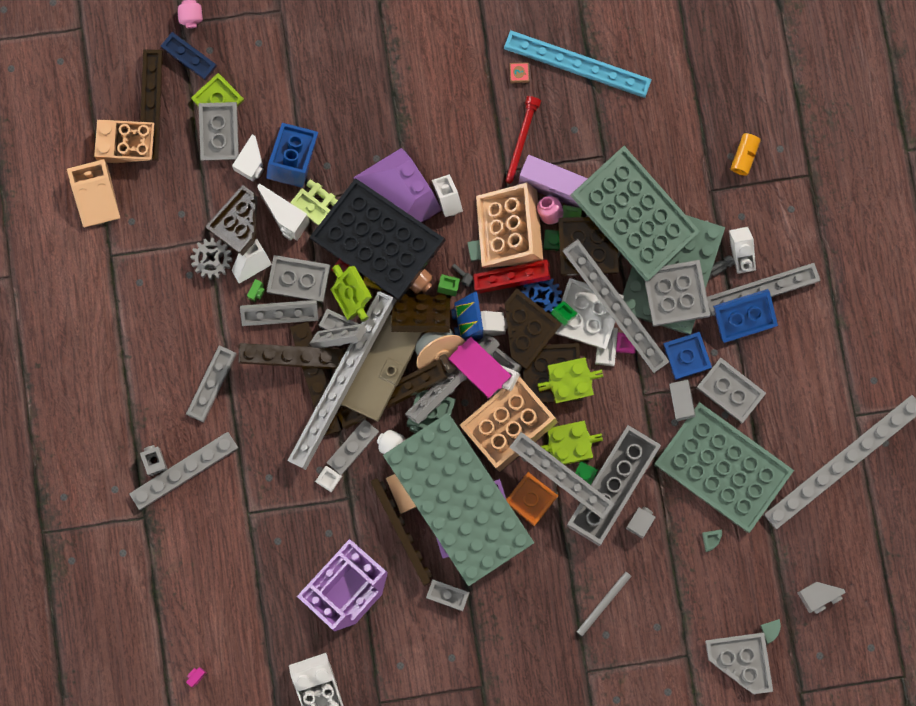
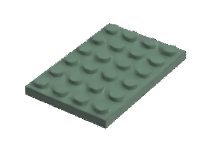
M625 146L620 148L570 194L574 201L645 281L650 280L700 232Z
M686 215L700 232L664 266L700 260L706 289L725 227ZM632 266L623 293V300L638 319L652 323L644 278ZM695 320L660 326L691 335Z
M699 402L694 409L696 417L685 421L654 465L747 533H750L794 470Z

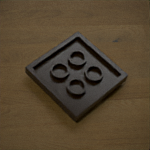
M590 217L558 219L561 276L580 275L562 251L577 239L604 274L619 273L618 249Z
M405 294L400 301L397 300L392 308L391 332L450 333V295Z
M579 343L545 345L527 369L523 368V381L542 403H555L554 394L551 389L540 392L538 389L541 388L538 387V383L549 381L547 366L580 359ZM583 398L574 399V400L565 401V402L583 401Z

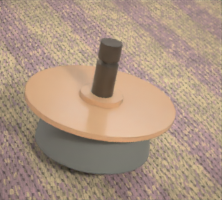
M451 329L450 333L427 332L418 340L415 347L418 355L416 362L418 369L439 360L444 371L452 373L454 371V364L448 358L458 349L459 345L461 346L465 343V340L460 336L454 335Z

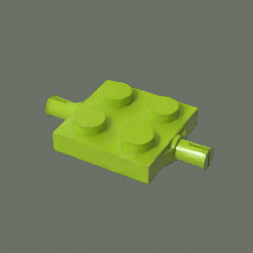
M335 265L332 270L336 274L337 279L330 290L347 320H352L358 314L362 322L368 320L369 317L364 307L372 296L356 267L349 266L343 273L340 265Z
M585 357L548 365L549 381L538 383V387H541L538 389L539 392L551 389L554 394L555 403L594 395L592 380L603 378V374H600L603 372L602 369L590 372Z
M585 421L552 427L547 431L549 437L548 445L540 447L550 452L562 464L567 465L593 459L592 443L603 441L601 433L590 436Z

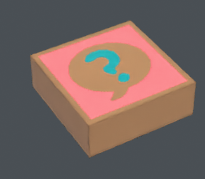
M510 63V83H529V63Z

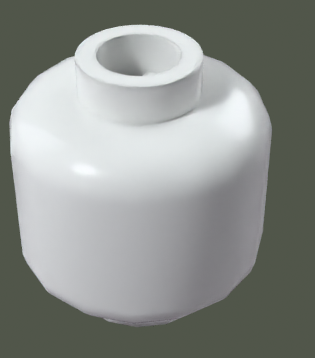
M388 430L384 434L381 433L377 440V444H379L378 449L381 453L385 454L405 441V437L393 430Z

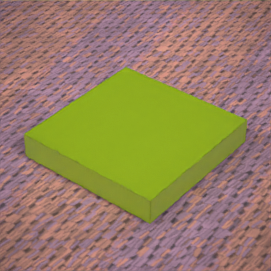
M217 73L191 97V100L198 107L199 103L237 102L238 107L244 101V98Z

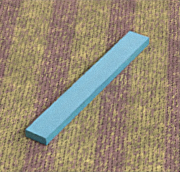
M511 30L504 46L505 50L643 98L646 97L652 80Z

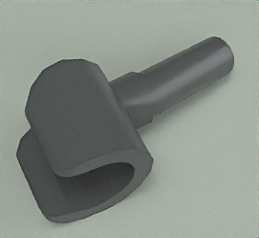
M453 264L452 268L463 277L461 283L470 287L474 281L472 275L465 273L456 264Z

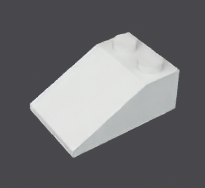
M259 184L257 186L259 193L280 230L283 232L282 235L289 240L295 239L298 241L310 223L307 213Z

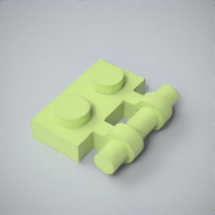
M310 179L306 186L311 190L306 192L302 188L290 203L307 213L308 218L319 226L330 211L327 208L328 205L334 206L338 200L335 199V195L326 192L322 185ZM316 194L324 199L322 203L314 198Z

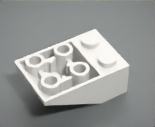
M326 653L289 665L290 675L301 706H344Z

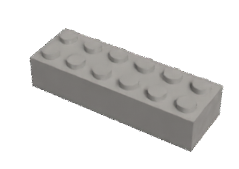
M627 425L591 484L592 487L612 501L614 506L604 519H601L580 503L568 522L567 527L600 546L661 445Z

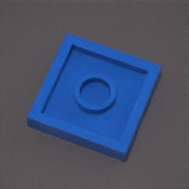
M700 332L663 343L675 380L712 369Z

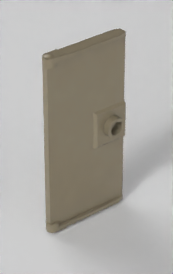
M390 314L341 403V406L347 407L377 422L398 385L418 340L424 333L391 332L392 316Z

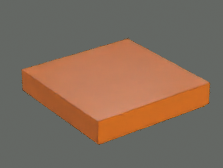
M527 472L506 500L516 513L535 526L557 499L558 495Z

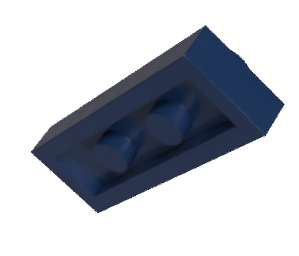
M173 32L161 45L164 51L205 81L217 67L214 62Z

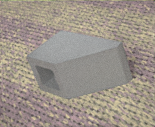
M815 582L797 593L808 612L814 611L817 614L826 609L825 604L830 601L832 604H835L842 600L841 595L846 592L838 587Z

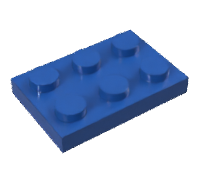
M768 289L713 306L723 343L778 326L771 294Z

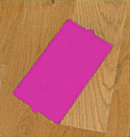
M472 337L463 345H459L458 349L448 358L488 398L498 389H502V385L511 378V375Z

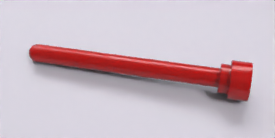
M527 96L525 101L527 111L507 173L506 182L508 184L513 182L534 111L541 104V100L533 96Z

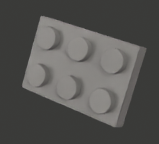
M237 102L199 103L201 161L236 160L239 156Z
M274 255L267 293L309 301L317 300V302L324 303L330 265Z
M722 358L717 361L697 386L699 391L741 424L766 394V392Z

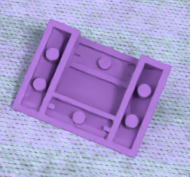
M402 148L354 177V179H358L421 223L442 211L431 188L412 159Z
M349 539L297 597L333 631H337L356 624L380 598L388 572Z

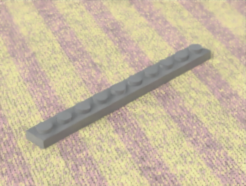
M378 291L366 313L369 319L361 323L364 324L367 330L359 342L350 343L287 460L290 463L304 470L307 469L397 301L395 298Z
M913 395L908 397L767 511L764 516L772 526L778 529L916 417V398Z

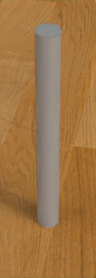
M625 571L576 631L579 635L583 636L627 583L631 578L629 573Z

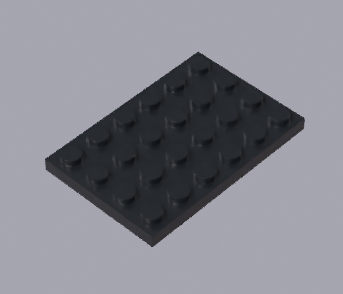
M356 178L310 236L312 241L348 266H355L358 273L399 301L446 241L444 237Z

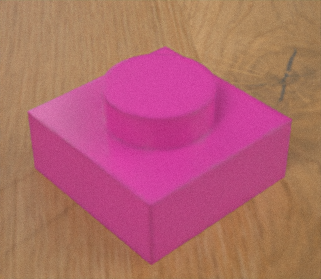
M201 667L198 669L194 668L187 675L189 679L186 683L194 688L207 672Z

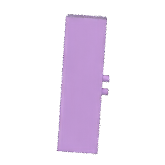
M528 155L520 173L519 184L528 183L537 189L538 193L556 197L563 203L581 208L570 194L588 178Z

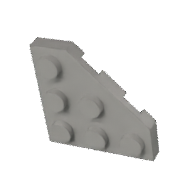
M764 633L705 641L708 661L752 694L773 692Z

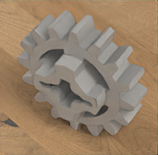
M211 238L210 242L204 239L203 245L198 242L199 248H193L192 251L195 255L190 257L191 260L195 261L191 263L192 267H197L195 272L197 274L202 272V278L208 275L210 280H212L213 275L217 279L220 278V273L226 275L225 268H231L228 262H233V259L228 257L232 254L230 250H227L228 245H222L220 239L216 243L214 238ZM202 253L203 259L200 261L201 263H199V257ZM223 254H224V261H223V264H221V263H220V258H221V257L223 256ZM208 257H214L215 261L212 262Z

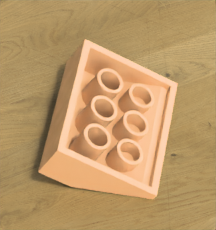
M523 183L476 196L481 263L483 268L522 265L543 260L540 218L537 212V189L528 183Z
M519 376L512 391L502 388L462 422L460 426L500 472L519 456L509 447L521 432L536 442L555 426L558 421Z

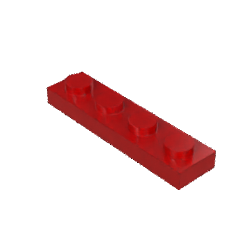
M546 259L474 274L475 292L480 294L550 280L549 262Z

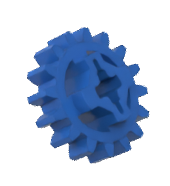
M553 278L550 281L545 280L530 283V285L525 284L524 288L526 290L521 291L529 298V292L532 289L534 296L531 297V300L537 305L543 306L542 309L549 313L558 306L557 302L560 303L562 301V298L558 297L562 294V291H557L559 284L553 285ZM538 293L541 295L546 294L544 300L542 298L538 299ZM554 293V301L551 304L549 297Z

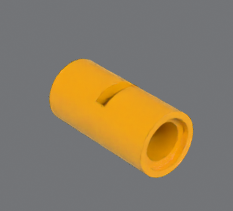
M748 133L742 135L730 168L731 171L739 175L748 176L761 141L760 138Z

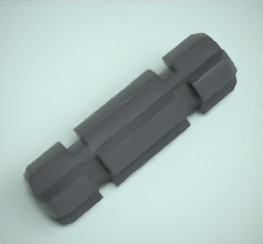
M728 255L723 258V261L720 260L713 264L708 280L712 276L715 277L727 270V267L730 268L735 265L733 257Z

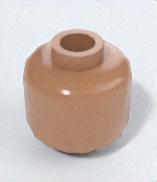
M424 269L410 289L415 294L421 291L425 293L432 286L430 283L432 275Z

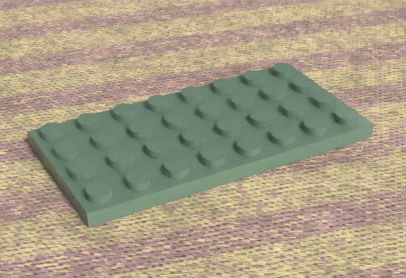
M446 413L383 454V457L468 586L534 544V541L449 413Z

